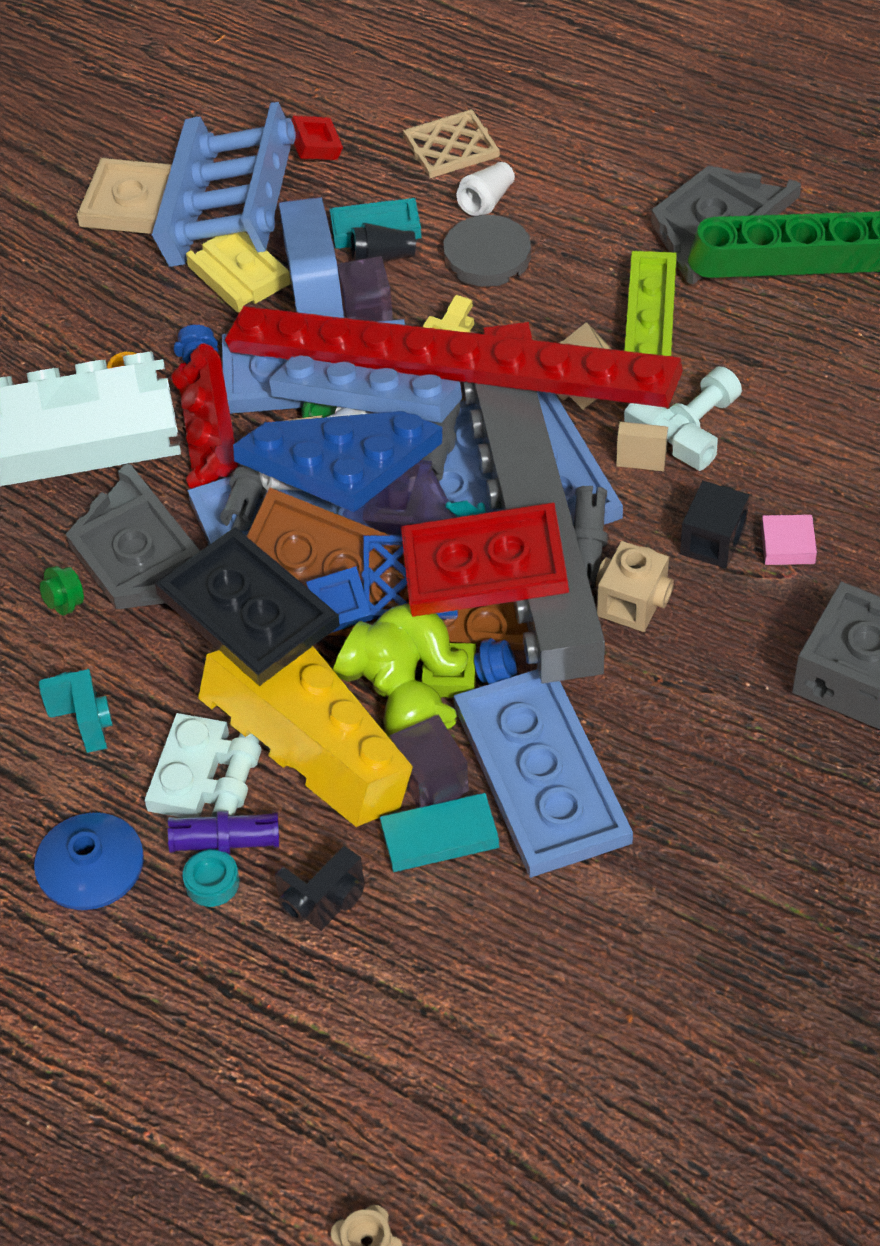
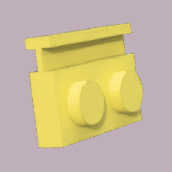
M247 232L216 236L203 243L201 251L195 254L192 251L186 253L188 267L238 314L245 304L251 301L256 304L291 284L289 270L267 250L265 252H257Z

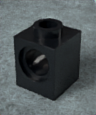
M702 480L682 522L680 555L727 569L746 527L750 494L737 491L728 486H720Z

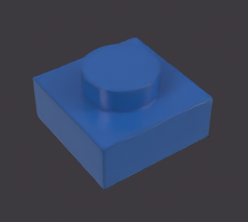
M356 566L306 582L310 591L339 614L340 626L332 632L354 626L359 621L367 622L373 620Z

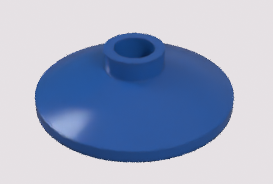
M84 813L62 821L48 832L37 849L34 870L41 890L50 900L69 909L93 910L114 903L131 890L141 874L144 852L138 834L126 821L106 813ZM94 848L93 851L87 855L78 854L85 849Z

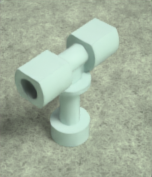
M721 366L715 367L701 380L702 392L687 406L676 403L669 409H666L665 407L629 403L624 411V422L668 427L667 442L673 445V456L698 471L705 469L717 455L718 438L701 429L699 419L714 406L727 408L742 393V386L736 375L729 369Z

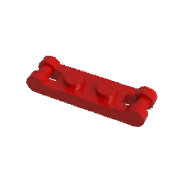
M201 343L191 353V361L188 364L181 363L171 374L172 382L180 390L186 439L192 469L186 476V482L190 489L217 481L220 476L227 477L238 466V463L234 461L233 444H235L221 358L213 347L205 343Z

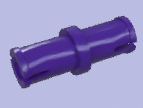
M217 811V817H168L169 853L187 850L219 849L220 852L230 854V848L279 847L278 812H273L272 814L229 816V811Z

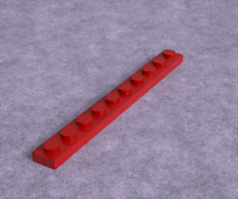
M243 306L225 338L230 352L288 360L291 357L308 356L317 361L330 363L349 362L357 367L371 369L390 368L398 373L418 376L436 375L445 380L665 408L669 407L683 372L680 357Z

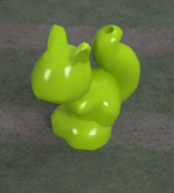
M406 603L392 607L383 613L373 625L359 621L346 639L337 657L333 671L340 679L346 682L358 680L364 675L374 684V690L379 696L385 698L388 696L384 712V728L386 735L391 740L420 739L430 735L434 729H451L456 724L455 718L457 716L456 710L444 704L435 689L415 680L418 660L421 659L432 672L450 677L463 672L468 663V655L464 649L450 651L448 629L444 621L436 613L412 617L410 605Z

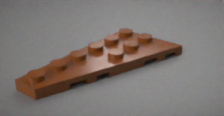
M270 487L247 535L251 541L307 588V581L355 566L361 580V575L364 571L363 537L391 536ZM402 545L382 546L393 555ZM373 549L369 553V567L375 572L386 559ZM402 555L398 561L405 567V558ZM393 566L380 576L392 589L405 578ZM373 583L369 587V601L375 606L387 594L376 583ZM406 586L398 595L409 604L408 586ZM392 599L383 609H391L399 605ZM514 601L458 610L457 619H442L448 629L449 643L476 644V647H480L483 640L493 638L496 642L506 640L512 650L524 651L523 633L529 631L527 623L518 624ZM373 619L365 623L373 625L377 621V619ZM355 625L328 635L348 637Z

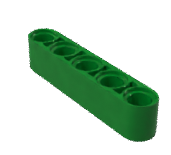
M880 211L706 218L700 222L688 255V263L696 274L709 278L880 272Z

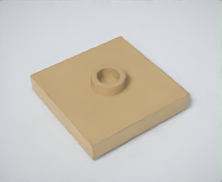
M101 158L77 214L79 226L152 234L172 165Z

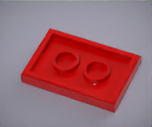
M554 502L401 526L409 605L412 617L569 593Z

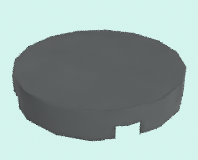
M480 215L465 219L451 228L444 240L445 266L449 271L452 269V271L457 273V278L467 284L487 287L508 283L509 277L518 273L519 277L526 271L530 263V236L522 225L510 218L497 215Z

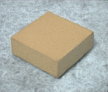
M620 422L617 438L616 466L664 471L668 427Z

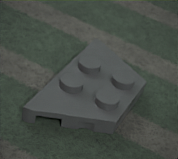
M707 166L652 209L651 224L667 250L677 253L676 264L686 281L693 285L703 277L696 274L688 263V255L701 221L706 218L719 216L779 215L800 197L801 183L788 180L786 187L762 184V175L748 172L735 173L729 169Z
M128 463L118 471L120 480L108 495L101 492L91 503L89 512L79 518L66 533L69 547L116 609L166 603L157 595L155 583L200 552L132 465Z

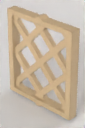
M472 109L403 130V137L413 151L414 158L420 162L429 178L500 157V150L488 134V129L482 125ZM468 122H471L477 131L464 128ZM441 130L453 133L450 140L437 136ZM460 134L473 137L469 144L457 142ZM414 138L426 141L423 148L417 146ZM481 139L485 141L489 148L478 147L476 144ZM433 143L445 145L442 153L429 149ZM452 147L465 150L461 157L449 154ZM425 156L437 158L438 160L434 166L429 165Z

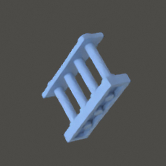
M279 102L270 103L265 127L216 136L212 132H208L201 116L185 119L152 232V236L169 267L186 264V253L189 252L190 245L194 243V240L246 231L257 252L266 251L270 232H273L275 227L274 215L291 144H294L296 138L293 122L290 118L285 117ZM260 145L258 155L213 163L214 158L220 152ZM252 174L250 184L205 192L206 186L210 184V181ZM245 203L243 214L197 221L202 210Z

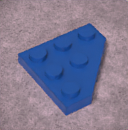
M404 411L265 422L233 444L234 461L355 512L442 444L443 427L424 420L416 414Z

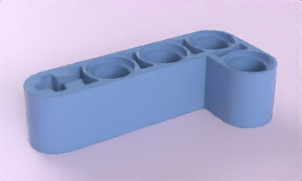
M322 197L279 202L281 225L296 312L344 318L336 256Z

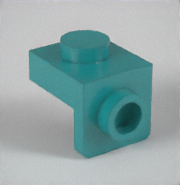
M90 669L78 672H64L55 677L40 680L38 682L39 690L48 717H57L76 712L77 723L86 752L107 749L104 728L113 726L107 696H97Z

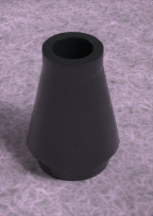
M364 222L361 227L351 228L350 254L353 263H362L363 267L415 256L416 237L413 230L404 231Z

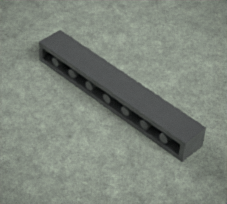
M461 382L465 405H474V410L469 411L473 439L482 438L483 444H478L481 473H490L491 479L486 480L490 509H499L501 511L555 503L569 593L514 601L518 624L527 623L529 631L523 633L527 663L537 664L541 684L604 674L605 640L537 391Z

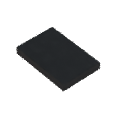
M236 527L155 583L157 595L259 686L340 626L338 613Z

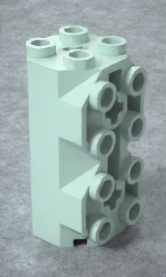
M153 351L123 356L125 366L107 369L106 359L75 364V375L60 377L59 368L26 373L28 383L13 385L11 376L0 377V486L181 454L180 443L170 444L169 437L177 436L178 430L168 378L158 379L156 371L165 369L164 359L154 361Z

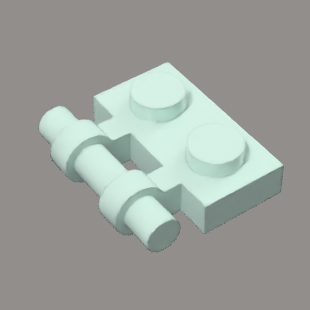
M176 713L144 800L147 811L181 818L200 817L204 803L215 804L212 812L213 817H217V811H229V816H234L236 809L244 805L248 793V787L245 782L250 768H254L258 763L262 750L259 745L260 740L252 733L246 737L240 733L238 738L229 741L227 740L229 735L227 722ZM218 763L229 765L225 777L213 780Z

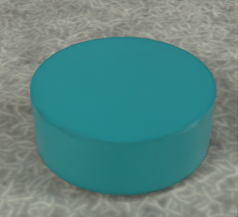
M217 849L203 850L193 855L183 869V882L189 898L198 905L205 907L222 905L232 899L238 891L240 877L235 860L226 852H220Z

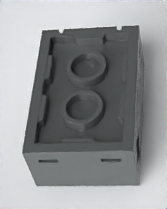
M841 581L798 656L792 693L880 730V597Z

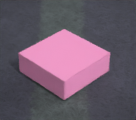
M812 515L762 516L761 532L765 565L815 564L817 550Z

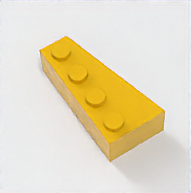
M314 646L261 686L255 683L220 650L206 655L198 699L210 709L216 706L220 707L231 716L230 725L245 737L252 733L270 748L269 757L281 767L289 766L307 778L305 786L355 827L400 810L413 766Z

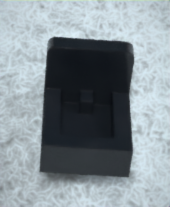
M345 845L308 883H305L285 867H282L275 874L279 894L278 903L284 912L297 922L308 921L320 931L341 910L347 911L352 908L361 897L365 886L361 857Z

